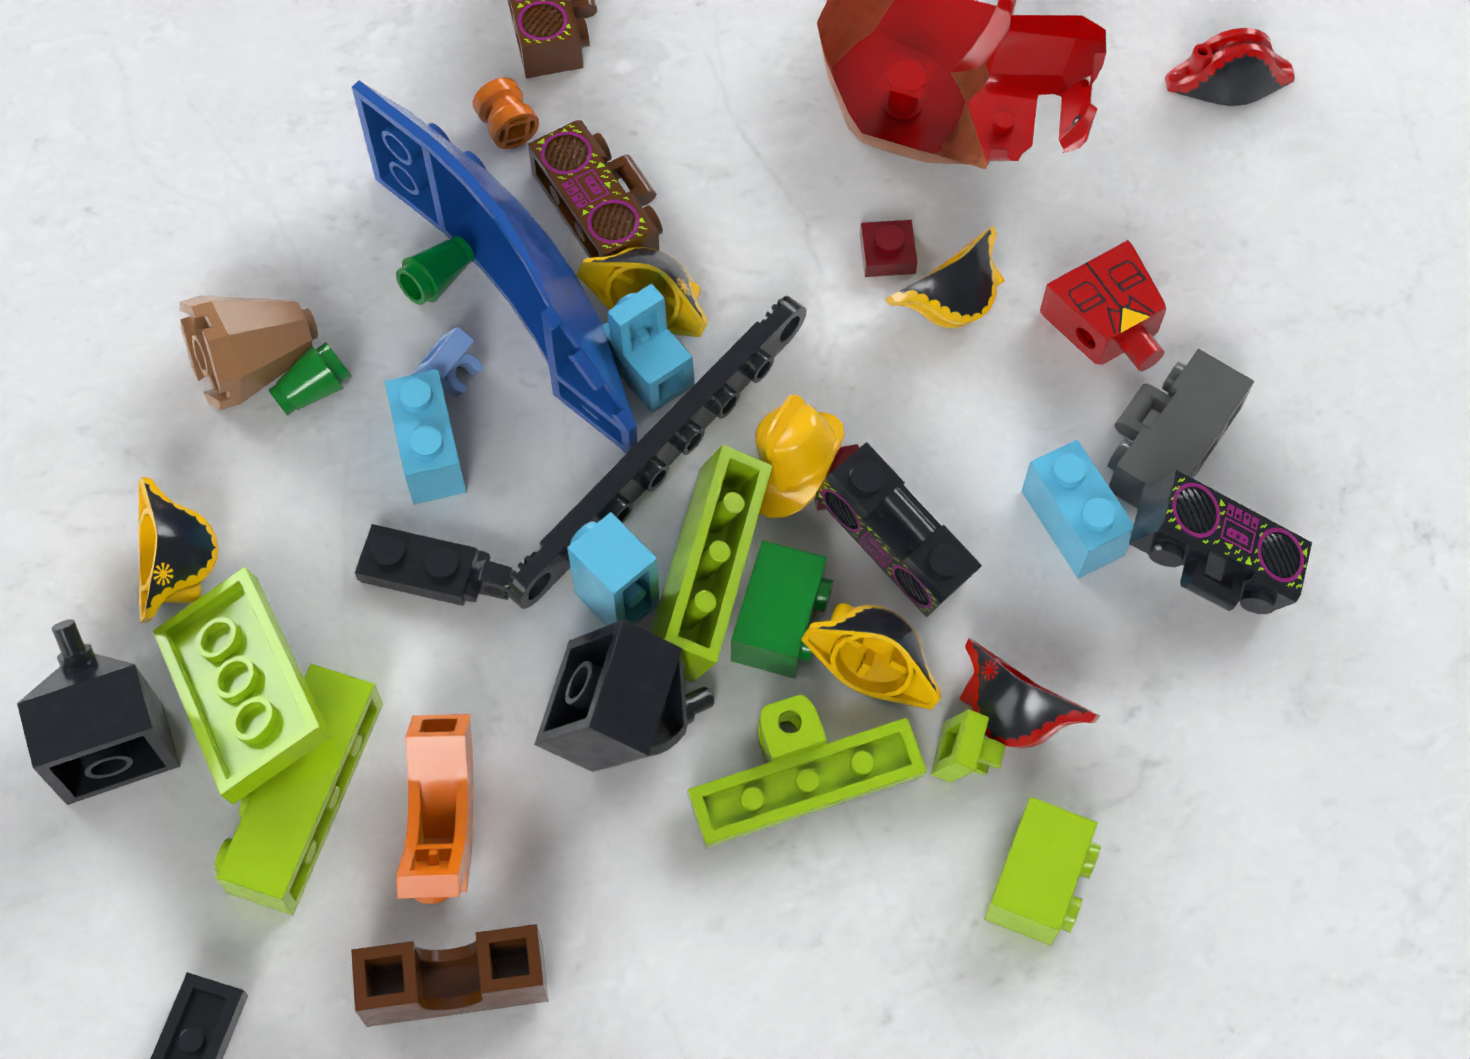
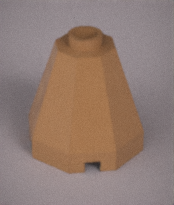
M198 296L180 301V311L190 315L180 319L193 372L198 381L208 376L214 390L203 393L208 403L218 410L240 405L289 370L312 346V340L318 338L317 325L312 312L308 308L302 309L299 303L294 300Z

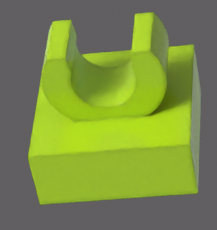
M968 709L945 721L930 775L952 783L973 772L986 775L989 766L996 769L1001 768L1006 746L996 740L984 738L989 717Z

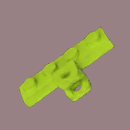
M796 695L766 705L761 710L757 725V737L766 764L689 788L687 795L706 849L923 777L927 773V769L908 718L826 744L827 738L814 705L806 696ZM790 724L796 729V732L786 733L781 730L779 725Z

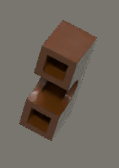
M537 924L475 932V942L452 949H421L415 945L414 941L351 949L355 1012L366 1027L549 1002L543 942Z

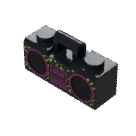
M866 442L825 478L816 492L815 498L927 618L976 573L982 565L944 524L940 525L904 486L905 482Z
M1175 470L1143 487L1129 545L1147 553L1149 558L1159 565L1173 568L1183 565L1180 580L1181 587L1221 608L1231 611L1240 602V605L1245 610L1265 615L1298 601L1303 588L1312 542L1186 474Z

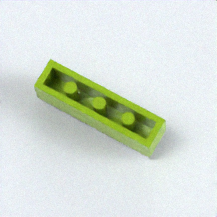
M724 444L699 469L651 629V633L682 648L684 679L691 682L697 680L718 662L773 466Z
M311 663L304 679L331 737L242 798L239 807L240 823L233 838H226L215 860V871L217 872L215 878L228 894L290 915L295 913L383 706L382 699L374 683Z

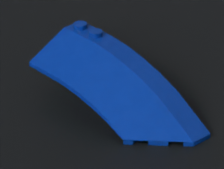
M360 80L352 86V91L375 180L439 229L449 239L454 236H460L470 245L474 253L473 262L509 302L539 347L549 366L553 395L627 454L638 443L637 428L601 319L577 276L553 241L523 205L486 170L483 162L470 151L462 152L450 142L445 132L434 123L427 125L409 110Z

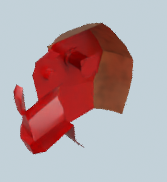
M827 0L817 21L828 79L846 125L858 140L883 151L925 163L966 164L986 169L990 161H1019L1022 154L1033 146L1038 95L1055 94L1062 97L1059 142L1064 150L1063 153L1082 147L1088 139L1097 112V108L1091 104L1092 84L1103 68L1107 53L1106 29L1083 15H1014L1016 0H998L997 6L975 0Z

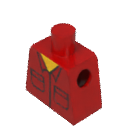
M1129 240L1047 283L1040 313L1094 364L1103 365L1125 353L1138 371L1142 372L1154 366L1165 353L1153 336L1159 332L1167 310L1166 304Z

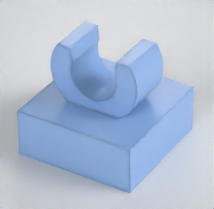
M458 326L437 341L411 375L438 369L444 390L450 395L459 396L466 391L467 387L457 379L456 368L462 367L467 373L475 376L482 371L483 365L475 356L464 354L474 340Z

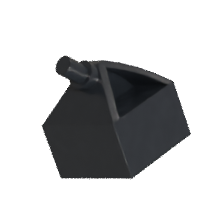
M69 619L55 624L51 629L61 651L57 656L60 667L17 703L33 769L65 804L69 805L180 767L164 706L137 666L129 662L95 654L90 644L83 643L75 620Z
M622 619L568 641L534 745L592 772L616 767L669 750L685 735L687 726L694 721L696 714L714 706V697L709 688L705 686L685 694L681 647Z

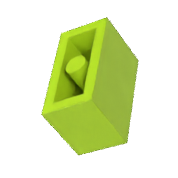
M1030 796L984 920L1049 946L1053 944L1060 929L1071 933L1083 899L1073 895L1079 875L1090 878L1101 850V845L1091 842L1098 822Z

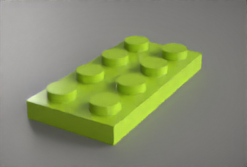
M246 567L240 569L153 630L219 794L231 804L237 803L331 737L260 582Z

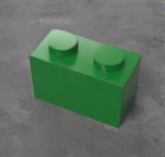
M762 540L731 638V662L796 679L801 660L811 663L814 653L802 642L801 638L812 624L815 611L826 612L834 580L825 578L827 557Z

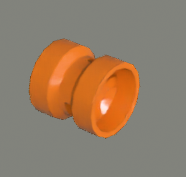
M507 77L497 78L486 83L477 91L472 101L473 108L478 117L484 123L489 124L488 133L495 145L502 149H512L523 145L535 135L539 127L537 115L528 104L523 103L524 96L521 89L513 79Z

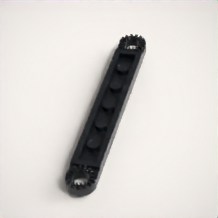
M784 296L783 299L780 298L777 301V305L773 304L771 307L773 313L767 312L765 315L768 317L767 319L762 320L761 323L757 321L540 541L541 549L537 552L534 551L530 556H526L524 564L520 562L517 565L520 571L513 570L511 573L513 577L507 579V585L504 587L506 596L522 609L534 605L571 568L567 547L570 546L573 536L580 528L592 521L598 523L610 512L624 523L633 509V503L645 490L652 492L659 487L666 478L669 466L681 453L684 455L690 454L701 442L707 426L716 417L723 419L733 410L739 400L740 392L751 381L758 383L767 375L774 363V357L793 339L802 326L807 313L806 308L790 296Z

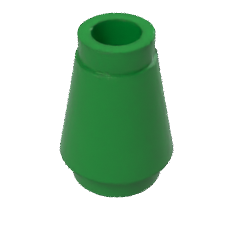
M454 236L450 240L405 258L402 261V267L396 272L397 282L403 293L415 304L423 305L427 301L436 302L467 266L474 261V253L470 245L462 237Z
M325 342L316 349L311 346L276 382L277 384L268 391L288 416L295 410H300L344 389L342 383L352 376L328 343Z

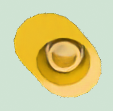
M791 394L782 406L768 413L761 420L755 432V443L759 460L773 465L759 512L760 515L771 519L788 517L801 511L815 498L816 492L825 480L845 436L843 423L835 415L818 412L798 395Z

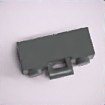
M1197 349L1187 365L1178 361L1169 373L1162 386V390L1169 394L1150 384H1143L1114 424L1115 429L1120 434L1133 441L1131 443L1123 439L1108 462L1107 467L1114 470L1109 483V487L1114 495L1138 509L1145 485L1175 470L1194 479L1243 407L1255 381L1204 351ZM1151 409L1160 413V416L1153 426L1149 428L1142 422Z

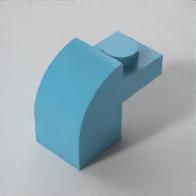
M652 284L636 294L631 293L622 297L612 309L607 311L608 322L603 325L617 369L628 386L652 413L695 385L693 357L667 329L665 298Z

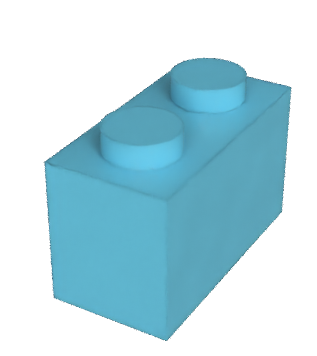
M438 369L384 381L403 471L413 505L467 493Z
M1078 439L1031 461L1021 492L1076 577L1079 579L1125 556L1134 523Z
M612 512L598 523L595 521L589 522L576 532L570 546L567 547L574 593L606 626L622 619L636 625L655 609L660 602L657 558Z

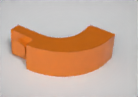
M471 714L412 715L405 736L408 772V822L405 846L396 874L397 899L415 898L420 903L434 904L443 902L450 897H460L461 892H467L473 836Z

